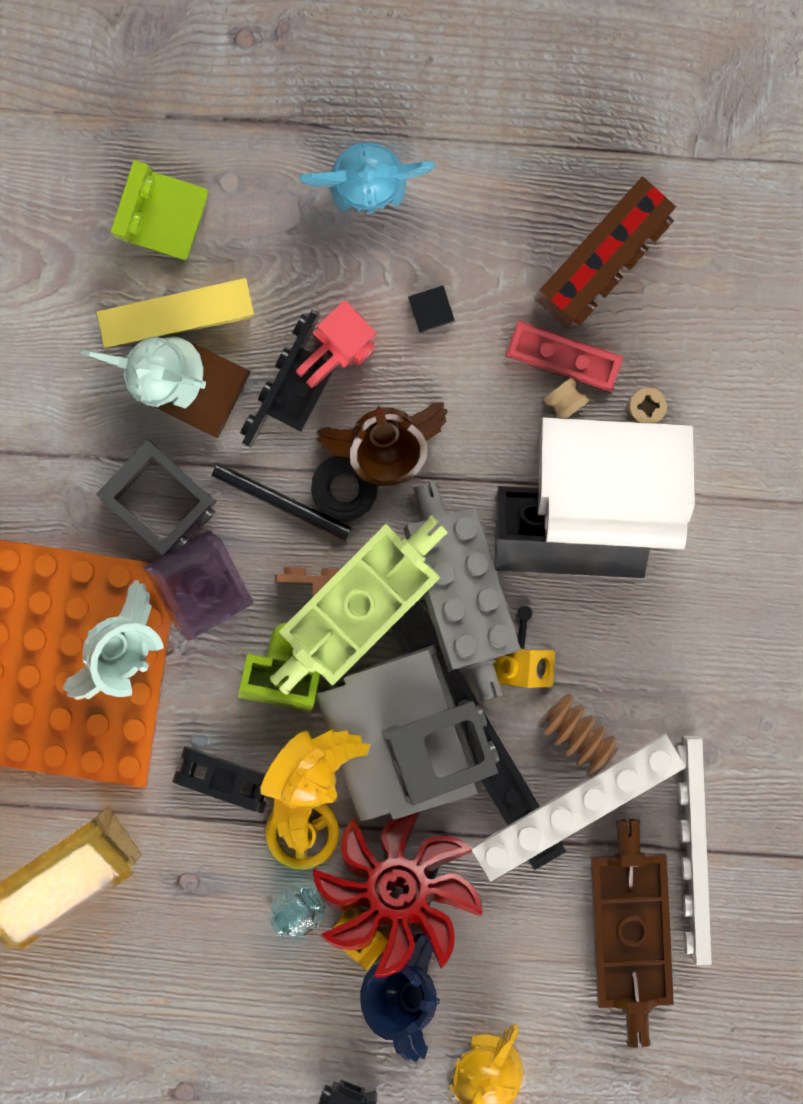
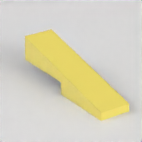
M246 278L96 312L104 349L135 344L148 338H155L156 336L159 338L176 336L181 332L248 320L254 315Z

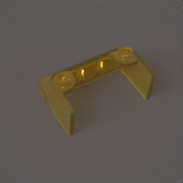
M109 806L98 813L92 820L0 882V942L8 949L16 946L19 951L23 950L39 938L35 933L36 931L108 882H111L115 887L133 874L130 867L136 863L142 854Z

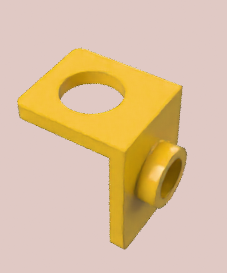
M521 649L515 653L496 658L497 662L493 663L500 684L525 688L553 686L554 650ZM543 658L545 661V673L539 679L537 665L540 659Z

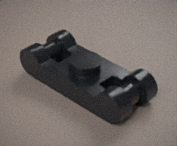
M184 746L181 754L183 762L180 771H175L173 783L251 811L264 813L267 802L264 800L265 796L261 795V785L266 775L265 772L250 769L193 747ZM197 764L208 767L204 779L194 776ZM243 780L254 783L250 795L239 792Z

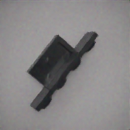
M312 309L308 317L302 314L292 333L297 336V339L291 350L286 347L283 349L275 365V368L280 370L273 383L270 381L265 383L258 397V401L262 405L257 415L250 414L240 431V434L245 436L242 442L244 445L250 448L253 446L268 415L299 432H302L334 371L333 369L313 388L306 382L327 362L326 360L322 359L303 377L296 373L301 364L313 354L303 348L320 318L319 312Z

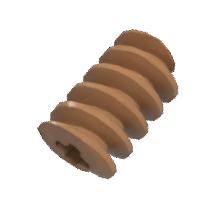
M568 694L559 699L545 713L538 724L545 720L548 722L544 731L545 735L555 731L559 733L554 742L556 746L566 741L569 743L565 752L567 757L576 752L580 754L576 762L578 767L589 762L591 765L586 775L591 777L599 772L616 754L618 748L613 749L617 739L614 736L603 739L606 733V728L603 725L592 729L595 723V718L592 715L581 719L585 710L581 704L570 709L574 697Z

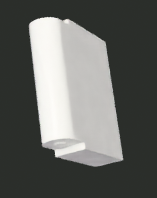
M559 418L542 419L539 438L538 515H546V542L669 549L685 548L688 530L687 523L690 521L695 506L693 426Z

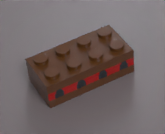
M642 176L541 287L535 300L567 329L573 322L580 326L598 306L593 301L598 294L605 299L622 280L623 276L619 271L623 267L630 271L649 250L645 245L646 241L650 239L655 243L675 221L670 217V214L675 210L676 206Z

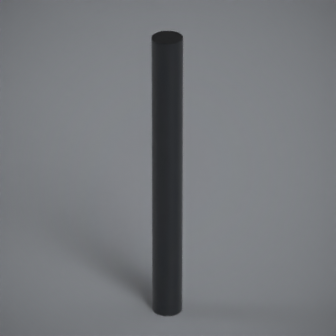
M220 463L216 464L212 472V477L344 541L351 530V527Z

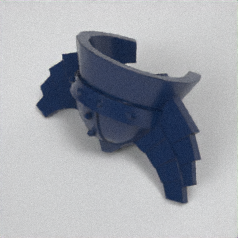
M418 933L415 936L413 955L403 969L391 976L375 978L374 974L379 965L377 963L365 975L360 990L361 1010L368 1026L381 1038L393 1040L396 1053L401 1054L404 1060L409 1061L411 1059L416 1063L419 1057L425 1060L428 1047L423 1039L422 1030L432 1020L436 1007L440 1004L433 980L427 973L433 950L424 933Z

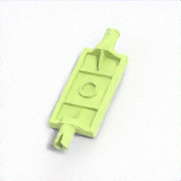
M430 515L429 519L409 539H402L386 523L279 631L293 647V656L274 675L270 676V680L275 686L285 676H289V679L279 688L281 692L288 695L290 690L309 671L312 673L317 671L333 686L441 578L425 561V555L449 533L441 525L432 535L428 534L439 522L436 518Z

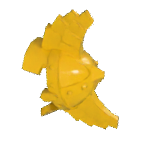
M331 729L313 739L310 733L305 730L298 733L286 744L269 767L261 785V795L274 798L273 823L277 825L279 837H284L289 848L296 846L299 854H302L310 847L307 827L312 809L325 803H333L337 799L335 772L351 759L368 756L371 744L362 743L361 735L349 734L348 730L334 732V729Z
M511 1024L509 1028L507 1027L501 1038L489 1034L472 1036V1049L461 1054L460 1059L457 1058L453 1065L455 1071L451 1075L454 1083L449 1085L455 1098L462 1104H511L514 1102L517 1093L521 1089L524 1077L522 1059L515 1047L512 1046L519 1032L518 1025Z

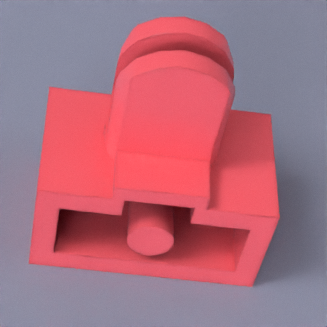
M344 300L317 325V330L313 332V338L321 347L301 364L296 373L300 377L305 376L329 354L331 358L306 382L313 388L338 365L348 369L355 363L360 367L375 352L374 348L376 346L374 344L377 333Z

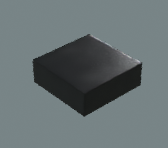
M444 285L408 297L419 333L455 322Z

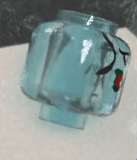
M294 884L273 900L270 908L272 916L271 925L280 936L301 940L324 922L326 902L312 885Z

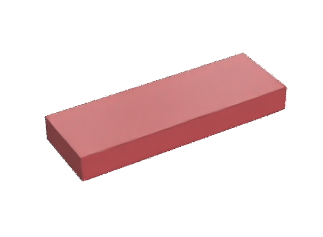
M519 320L517 321L505 356L568 379L572 377L574 381L608 393L612 392L624 358Z

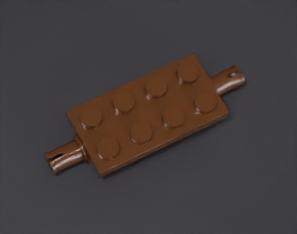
M619 819L616 820L618 853L615 856L591 857L597 1002L599 1008L622 1009V1012L626 1014V1045L628 1047L638 1048V1032L641 1047H648L651 1045L648 1013L652 1012V1008L656 1006L674 1005L667 855L665 853L645 854L641 852L640 819H629V834L627 821Z

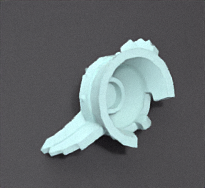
M156 336L155 338H148L139 342L130 351L127 358L83 349L81 351L83 355L124 368V379L127 389L136 398V401H141L145 405L159 407L173 401V405L187 408L196 398L200 388L204 389L206 381H203V365L200 354L190 342L181 337L165 336L159 338Z
M135 580L130 585L126 601L118 617H110L98 623L92 630L87 632L88 636L83 645V663H85V666L78 673L67 678L63 690L68 691L67 696L74 697L77 700L83 698L90 699L99 691L115 697L131 696L130 679L127 678L133 676L138 670L142 672L148 670L149 664L145 661L148 651H158L164 648L160 636L151 627L146 626L152 605L149 604L150 593L146 592V587L143 583L140 584L139 581Z

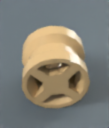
M571 377L542 401L546 406H551L556 411V418L567 419L590 400L586 395L580 394L577 391L576 382Z
M647 387L640 389L627 402L628 417L634 423L656 424L663 419L667 412L666 398L655 388Z

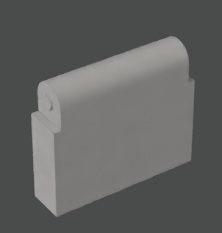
M435 645L351 671L344 677V682L336 683L333 686L330 685L316 692V698L328 731L334 729V732L348 730L349 734L361 735L362 743L371 744L368 756L356 757L341 766L359 821L372 819L391 813L394 820L478 794L483 787V783L480 780L422 803L411 805L405 802L381 730L395 725L403 726L455 706ZM461 722L428 734L425 737L424 743L437 777H444L476 764Z

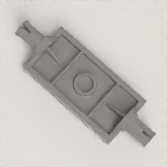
M436 481L429 482V485L427 483L418 485L413 489L424 519L421 522L413 523L403 528L406 539H409L429 519L430 515L439 522L428 533L429 535H432L441 525L449 532L425 555V561L441 578L424 594L447 670L450 672L467 667L468 671L472 670L481 702L503 696L504 693L501 690L493 663L497 662L496 658L521 650L476 507L449 514V512L444 510Z

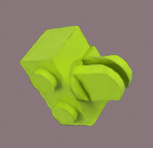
M283 623L273 630L266 657L247 653L237 698L311 713L320 673L309 671L290 690L288 695L281 692L279 688L289 679V676H285L276 686L270 680V676L274 675L293 656V647L279 633L287 624Z

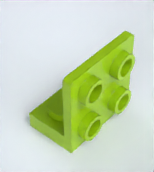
M133 160L111 233L118 240L186 261L189 258L209 191L206 188L153 172L148 164Z

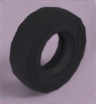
M334 456L328 458L318 466L312 477L311 492L314 503L323 514L334 520L350 521L360 518L371 509L377 498L378 485L367 483L360 478L351 466L350 458ZM338 474H351L357 479L359 492L352 501L339 502L331 495L330 483Z

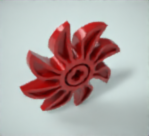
M420 812L394 820L392 818L385 825L380 836V844L386 858L383 862H378L374 859L373 854L364 841L356 819L354 818L347 825L341 841L344 865L350 872L367 879V882L361 884L355 881H347L313 869L315 887L321 898L329 906L341 912L356 909L360 906L369 908L367 912L362 913L357 918L322 933L321 937L326 942L343 950H359L372 944L381 925L391 927L389 941L374 974L375 978L391 976L403 969L410 961L415 948V942L408 926L411 923L420 925L421 930L428 938L440 968L442 969L449 961L455 942L453 924L448 915L428 906L429 902L434 901L440 904L451 905L482 916V904L479 895L466 879L454 873L438 876L435 879H429L425 876L439 866L471 853V847L465 842L451 836L430 837L423 841L415 859L407 860L404 858L406 844ZM397 886L402 887L403 894H400L398 899L392 898V891H395Z

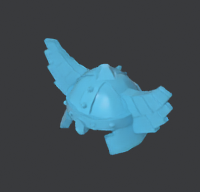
M373 142L355 144L339 155L331 172L302 174L299 181L304 182V185H312V187H330L333 200L342 212H345L352 206L357 211L365 210L367 214L376 213V209H384V206L388 203L399 206L405 194L406 179L420 177L425 173L431 172V169L435 168V164L433 161H424L402 165L401 161L391 150Z

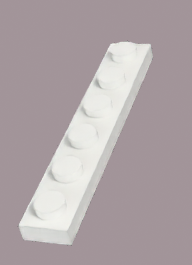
M665 733L471 847V850L491 882L686 767Z
M697 735L682 736L683 745H677L676 751L686 767L684 768V782L678 783L679 804L685 805L686 820H680L681 842H687V857L681 858V873L683 880H688L689 894H683L684 917H690V932H684V947L686 955L691 954V958L696 965H712L703 740Z

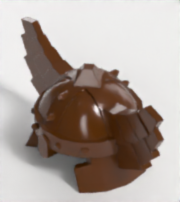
M444 402L432 403L429 407L413 416H409L402 410L380 408L378 406L376 410L366 413L358 420L354 429L341 430L325 427L318 430L317 434L319 437L317 442L322 444L323 450L331 452L332 456L350 458V464L355 473L367 483L378 486L398 485L410 480L421 471L428 455L426 440L441 432V427L447 422L445 416L448 411L444 409Z

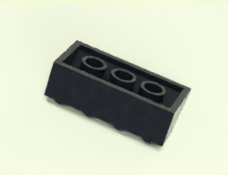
M498 486L495 533L496 571L645 578L650 547L546 542V515H538L539 488Z

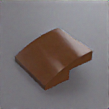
M190 342L200 354L203 365V381H206L205 388H200L196 398L187 408L173 405V401L154 408L219 438L251 371Z

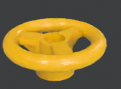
M326 804L314 807L313 809L322 816L308 822L309 848L315 843L317 831L328 827V838L324 848L310 858H307L308 849L299 854L296 846L292 847L296 850L295 858L282 850L277 841V825L273 823L272 810L266 823L265 838L267 846L275 859L289 868L307 870L320 866L331 857L338 844L339 825L335 814Z

